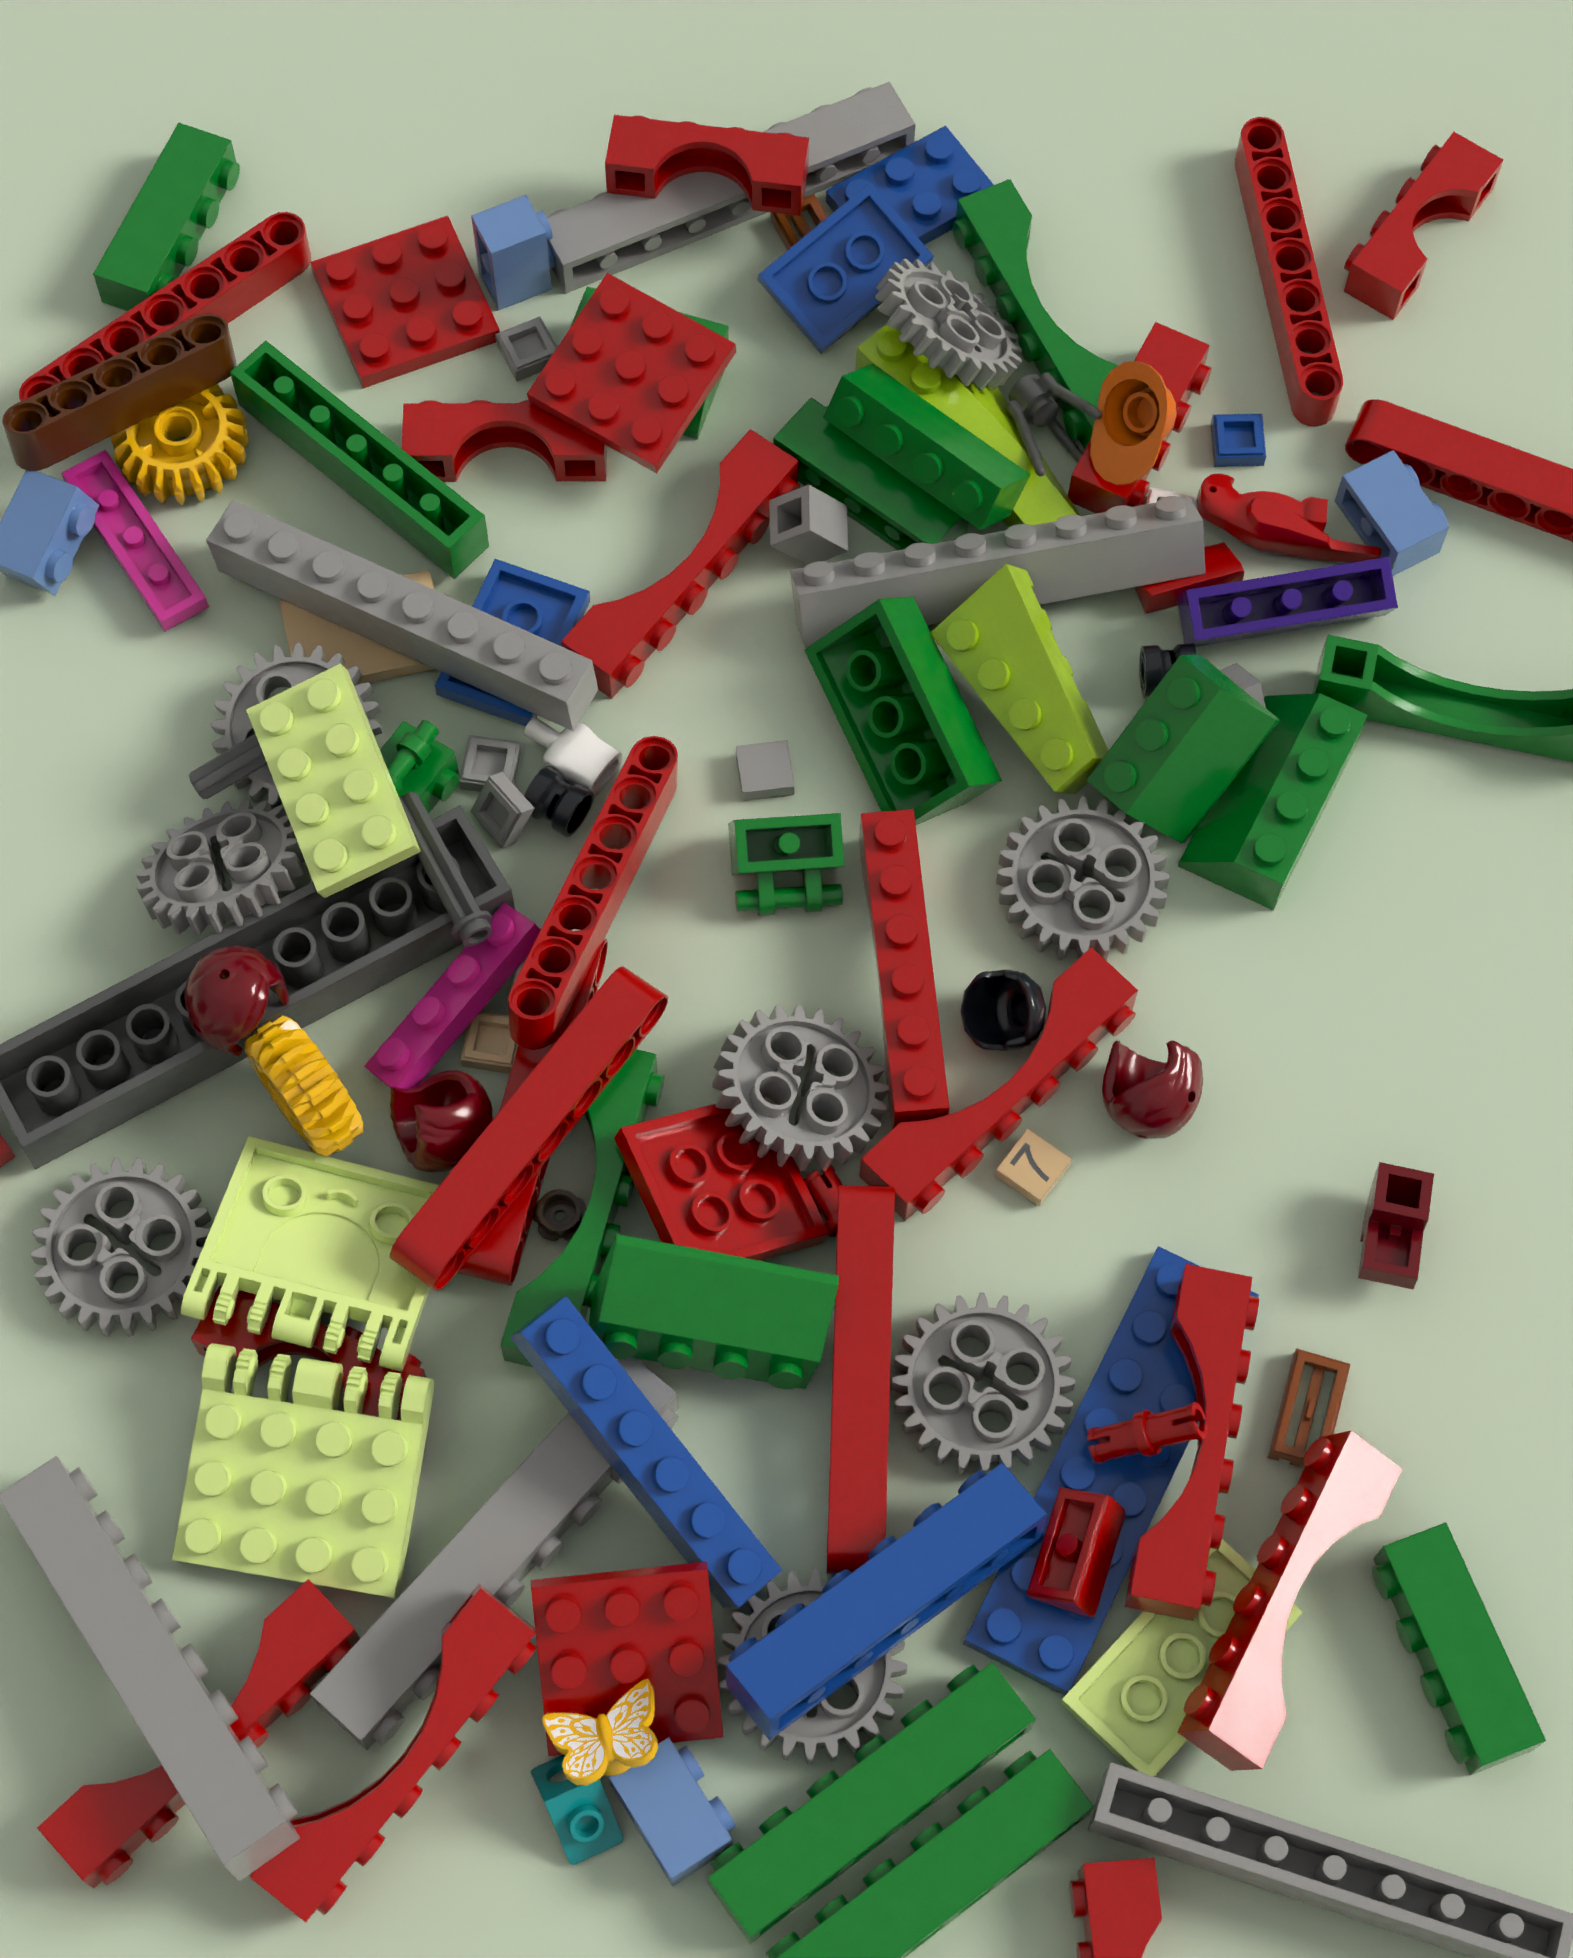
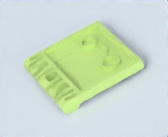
M248 1136L185 1290L181 1305V1315L205 1320L213 1302L216 1287L221 1285L222 1288L214 1308L212 1320L214 1323L226 1326L229 1319L232 1318L238 1292L241 1290L256 1294L254 1304L250 1307L247 1316L248 1332L261 1335L268 1319L273 1299L281 1301L274 1320L272 1338L312 1348L320 1328L323 1312L332 1314L326 1331L323 1349L325 1352L336 1354L342 1346L348 1319L364 1322L367 1324L364 1334L360 1336L358 1342V1360L371 1363L379 1343L382 1327L389 1330L383 1344L379 1366L402 1372L430 1287L390 1259V1252L398 1236L439 1185Z
M211 1343L205 1354L201 1374L202 1393L172 1560L303 1583L309 1579L315 1585L391 1598L399 1597L434 1395V1379L414 1375L408 1376L401 1403V1420H398L402 1377L401 1373L388 1371L380 1387L379 1416L362 1414L368 1387V1373L364 1367L353 1366L349 1372L343 1399V1411L337 1410L343 1380L342 1364L301 1358L295 1372L292 1389L293 1402H287L290 1375L292 1373V1361L289 1355L277 1354L274 1358L269 1372L268 1398L253 1396L258 1370L256 1350L243 1348L239 1353L236 1363L237 1355L234 1346ZM232 1382L234 1393L231 1392Z

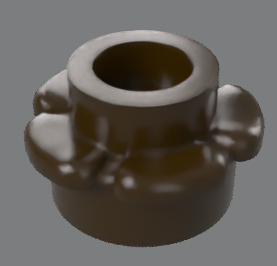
M556 1189L549 1191L537 1201L533 1209V1220L538 1223L537 1229L543 1238L554 1242L558 1241L559 1238L569 1241L578 1230L587 1208L584 1201L576 1197L572 1192ZM558 1212H563L566 1215L561 1221L555 1218Z

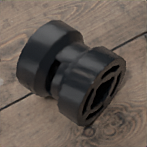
M1178 644L1173 650H1163L1158 645L1141 646L1139 677L1142 696L1149 697L1180 655L1197 654L1195 645Z
M545 766L534 777L524 797L535 808L531 814L533 818L539 819L544 817L551 822L552 828L555 831L570 837L587 817L594 800V793L581 784L570 785L565 782L562 773L550 766Z

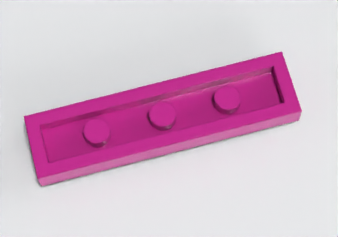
M106 449L61 473L64 482L77 486L99 504L95 514L94 528L164 632L209 608L205 595Z
M504 902L492 915L493 921L490 925L493 930L492 934L483 942L474 946H466L364 1067L389 1088L410 1089L417 1086L528 956L541 930L534 922Z

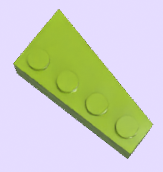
M1005 564L941 622L931 634L1054 792L1075 795L1089 783L1086 780L1109 750L1086 700H1083L1072 677L1074 675L1067 658L1062 655L1051 631L1053 629L1045 609H1041L1032 589L1034 585L1027 570Z

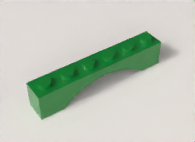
M1011 179L958 199L956 221L952 223L955 240L962 250L968 249L974 260V269L979 282L984 287L989 286L995 295L996 307L999 309L998 313L1001 319L1006 320L1008 324H1012L1018 335V344L1022 349L1021 353L1025 360L1029 363L1034 362L1041 374L1040 376L1047 372L1050 373L1058 384L1098 408L1102 383L1110 371L1118 365L1099 358L1078 345L1056 325L1042 306L1032 285L1027 263V248L1032 214ZM1058 397V405L1063 411V421L1068 434L1074 440L1079 439L1084 449H1086L1091 440L1095 419Z
M1327 635L1318 662L1312 694L1321 693L1368 715L1366 720L1573 762V689L1517 691L1476 686L1420 669L1396 657L1378 644Z
M636 1049L584 1113L592 1132L596 1150V1172L591 1198L578 1230L561 1255L540 1276L516 1292L500 1344L505 1361L532 1367L510 1339V1336L554 1301L567 1296L582 1317L586 1319L588 1309L591 1308L592 1290L598 1279L604 1256L607 1257L616 1234H620L621 1226L614 1224L619 1205L628 1207L635 1184L614 1137L621 1127L643 1122L648 1105L657 1107L664 1085V1075L657 1072V1059L654 1053Z

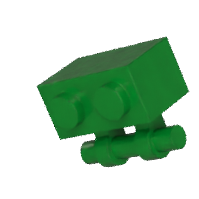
M422 720L417 728L402 721L380 751L398 796H403L407 792L417 793L429 814L439 800L444 802L449 799L459 783L460 776L455 751L435 740L439 730L431 722Z
M841 813L740 819L728 823L732 876L755 874L756 888L754 890L735 891L737 912L757 911L758 916L774 915L775 909L804 907L805 912H821L823 906L843 904L842 885H822L821 870L844 867ZM802 871L803 886L774 888L773 873Z

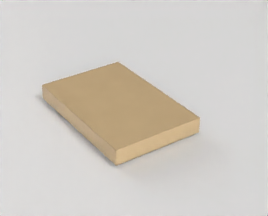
M430 570L402 575L434 589ZM279 601L290 656H292L296 643H301L306 657L311 656L317 645L322 646L326 655V663L339 653L345 660L344 667L346 669L353 666L359 669L361 677L356 685L434 670V668L289 602Z

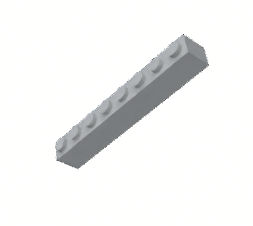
M889 81L874 88H864L854 96L834 104L819 106L811 113L789 122L776 123L763 132L774 134L790 133L794 136L809 138V164L804 192L805 198L839 184L914 143L916 124ZM695 172L682 175L668 183L655 199L611 194L606 191L598 194L590 201L570 209L557 210L547 217L553 234V238L548 240L547 243L550 246L556 264L555 268L552 269L565 293H569L603 279L607 273L614 275L768 212L752 210L747 195L738 184L725 176L710 172Z
M1168 496L1159 499L1156 503L1135 507L1115 506L1106 512L1097 514L1062 516L1054 522L1032 526L1017 524L1007 528L1005 531L983 535L969 533L959 536L956 540L935 544L915 543L903 550L881 554L866 552L856 556L854 559L832 563L824 561L813 562L804 568L790 570L797 626L806 649L878 599L910 596L914 597L927 626L940 624L1005 564L1027 570L1034 585L1032 589L1039 605L1205 574L1203 519L1190 496L1183 498Z
M231 501L206 539L218 571L571 731H574L598 691L591 659L237 501Z
M632 1357L617 1359L626 1373L672 1429L679 1417L675 1413L678 1409L677 1393L638 1359ZM570 1413L557 1424L310 1693L316 1704L366 1750L376 1741L383 1745L390 1740L405 1721V1717L401 1713L416 1696L424 1700L436 1689L441 1664L442 1629L476 1586L480 1583L510 1607L525 1588L521 1583L525 1576L535 1565L543 1569L557 1556L564 1545L560 1538L574 1522L582 1526L595 1514L602 1504V1499L598 1496L613 1480L618 1484L623 1482Z
M55 1456L1 1492L0 1501L219 1860L238 1881H241L300 1839V1836L290 1822V1819L296 1816L298 1811L279 1783L272 1788H269L260 1774V1771L268 1766L266 1760L249 1736L239 1741L230 1726L239 1719L220 1689L210 1694L201 1678L210 1673L191 1643L183 1648L178 1644L172 1633L181 1628L179 1622L162 1598L155 1603L151 1601L144 1588L153 1583V1581L134 1553L128 1558H124L116 1544L124 1540L125 1537L107 1510L97 1515L89 1501L98 1496L84 1472L80 1467L69 1472L60 1459Z
M1111 1762L1103 1774L1087 1831L1472 1958H1569L1573 1940V1913Z

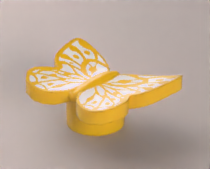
M648 1679L642 1680L624 1694L612 1706L607 1715L600 1714L596 1719L588 1715L576 1713H549L542 1717L543 1726L557 1751L566 1755L562 1763L564 1774L567 1780L575 1785H589L599 1780L603 1775L616 1776L628 1771L631 1767L646 1765L655 1757L658 1750L657 1738L649 1728L654 1718L655 1699L653 1687Z

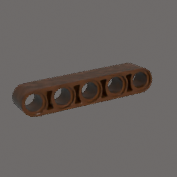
M213 314L196 316L7 409L3 415L2 423L16 465L28 471H39L48 468L231 376L230 372L236 367L237 362L226 321L220 316Z

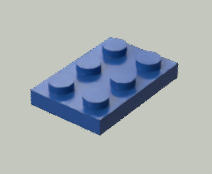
M945 125L826 190V203L834 212L871 182L925 245L952 230V223L956 221L958 199L994 184Z
M869 182L758 274L757 280L819 353L822 354L882 304L875 298L879 292L876 287L894 262L900 264L903 259H907L913 264L916 259H919L926 267L932 262L934 256L871 182Z
M494 559L472 607L561 646V641L584 616L590 603V591ZM442 671L434 685L436 695L523 726H527L532 718H537L538 716Z

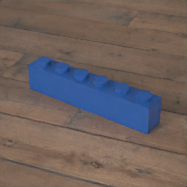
M567 1296L551 1303L510 1336V1339L687 1563L707 1561L710 1592L723 1608L741 1607L782 1571Z
M1003 1463L989 1473L980 1470L971 1475L958 1489L959 1495L947 1504L941 1506L940 1503H935L926 1508L915 1519L913 1523L914 1528L902 1537L896 1539L895 1536H890L881 1541L869 1553V1561L852 1573L849 1569L839 1572L825 1584L822 1589L823 1594L806 1607L803 1603L794 1605L777 1620L775 1624L777 1628L760 1641L756 1637L746 1640L731 1653L728 1659L730 1663L726 1665V1686L769 1740L1043 1537L1047 1513Z

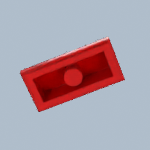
M1225 542L1204 547L1205 574L1135 587L1145 614L1177 606V598L1186 590L1243 581L1245 571L1242 564Z
M1059 1487L1026 1595L1031 1599L1082 1616L1094 1617L1123 1525L1125 1509L1109 1495Z

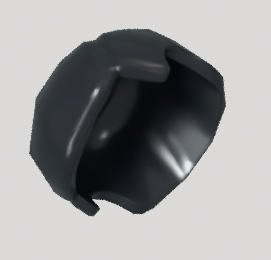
M1014 970L984 971L976 975L965 989L960 1012L964 1031L976 1046L985 1050L1009 1051L1029 1046L1033 1040L1038 1038L1044 1027L1046 1005L1041 987L1027 974Z

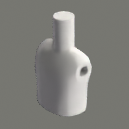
M534 717L528 722L524 730V735L547 748L543 756L544 767L550 766L563 774L565 782L571 785H583L593 791L594 797L607 786L621 765L623 754L598 738L583 723H578L574 731L565 728L560 733Z

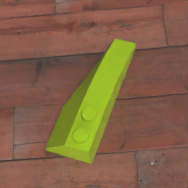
M887 324L857 347L855 370L875 364L1031 474L1011 515L1002 520L1007 526L1011 527L1017 524L1032 526L1054 522L1066 515L1080 516L1041 453L1040 456L1045 468V474L1042 477L1036 475L1015 420L1005 409L1008 402L998 387L993 390L986 385L983 390H980L973 381L969 386H965L956 374L951 379L947 378L943 369L938 366L932 369L929 366V358L925 355L915 356L913 354L915 347L909 342L900 341L898 338L902 334L901 331L889 327Z

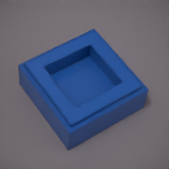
M1262 414L1212 415L1210 425L1214 467L1264 466L1266 448Z

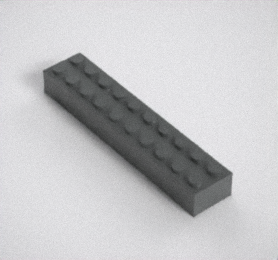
M459 805L432 819L480 910L488 911L492 916L504 902L515 909L512 889L461 806ZM417 854L326 898L317 892L314 883L311 882L282 897L279 905L269 904L263 907V916L256 917L250 914L244 917L242 926L237 927L232 923L223 928L220 933L215 932L0 1044V1107L35 1170L247 1058L244 1042L255 1034L254 1031L266 1022H272L284 1015L297 1022L302 1029L463 944L462 941H457L453 938L451 929L454 923ZM234 945L253 948L261 952L266 959L272 961L284 978L289 998L288 1004L285 1006L277 994L269 989L268 1003L261 1021L248 1036L237 1042V1045L243 1048L242 1054L239 1057L217 1050L203 1041L190 1023L185 1004L186 982L196 962L214 949Z

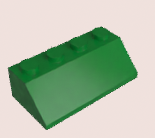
M913 596L878 599L804 649L881 812L914 809L915 824L918 825L966 804L1002 782Z
M1321 693L1264 696L1266 709L1275 715L1279 722L1198 825L1179 861L1178 867L1274 911L1358 743L1368 717L1367 714Z
M616 1234L592 1290L589 1326L615 1359H628L632 1357L659 1362L662 1366L670 1369L692 1368L714 1372L717 1376L724 1379L747 1378L768 1382L779 1389H806L821 1362L837 1294L839 1276Z

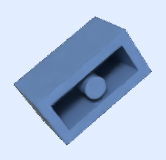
M527 195L471 216L479 275L498 311L552 290L550 269L555 268L556 264L553 253L547 243L548 240L553 238L552 230L545 213L542 210L535 212Z
M1394 450L1342 475L1335 503L1364 544L1381 548L1380 558H1390L1393 576L1440 553L1449 529L1446 515L1437 503H1432L1420 487L1416 472L1408 464L1404 465Z
M26 470L0 521V572L22 583L56 595L62 581L69 576L72 570L73 559L84 536L91 531L94 525L95 514L99 504L77 486L38 471Z
M668 1737L658 1744L655 1757L646 1765L631 1767L620 1775L608 1776L612 1789L672 1887L713 1861L733 1845L732 1838L728 1832L734 1829L736 1825L718 1796L708 1801L696 1782L704 1777V1773L687 1746L677 1751Z

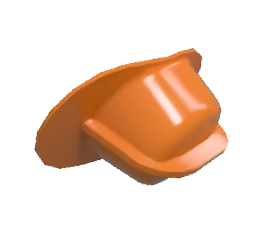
M1123 362L1112 369L1102 383L1097 408L1102 412V417L1095 419L1090 448L1094 469L1103 480L1115 485L1132 484L1148 473L1156 462L1162 440L1167 437L1174 427L1177 416L1176 402L1171 391L1165 386L1162 376L1151 365L1143 362Z

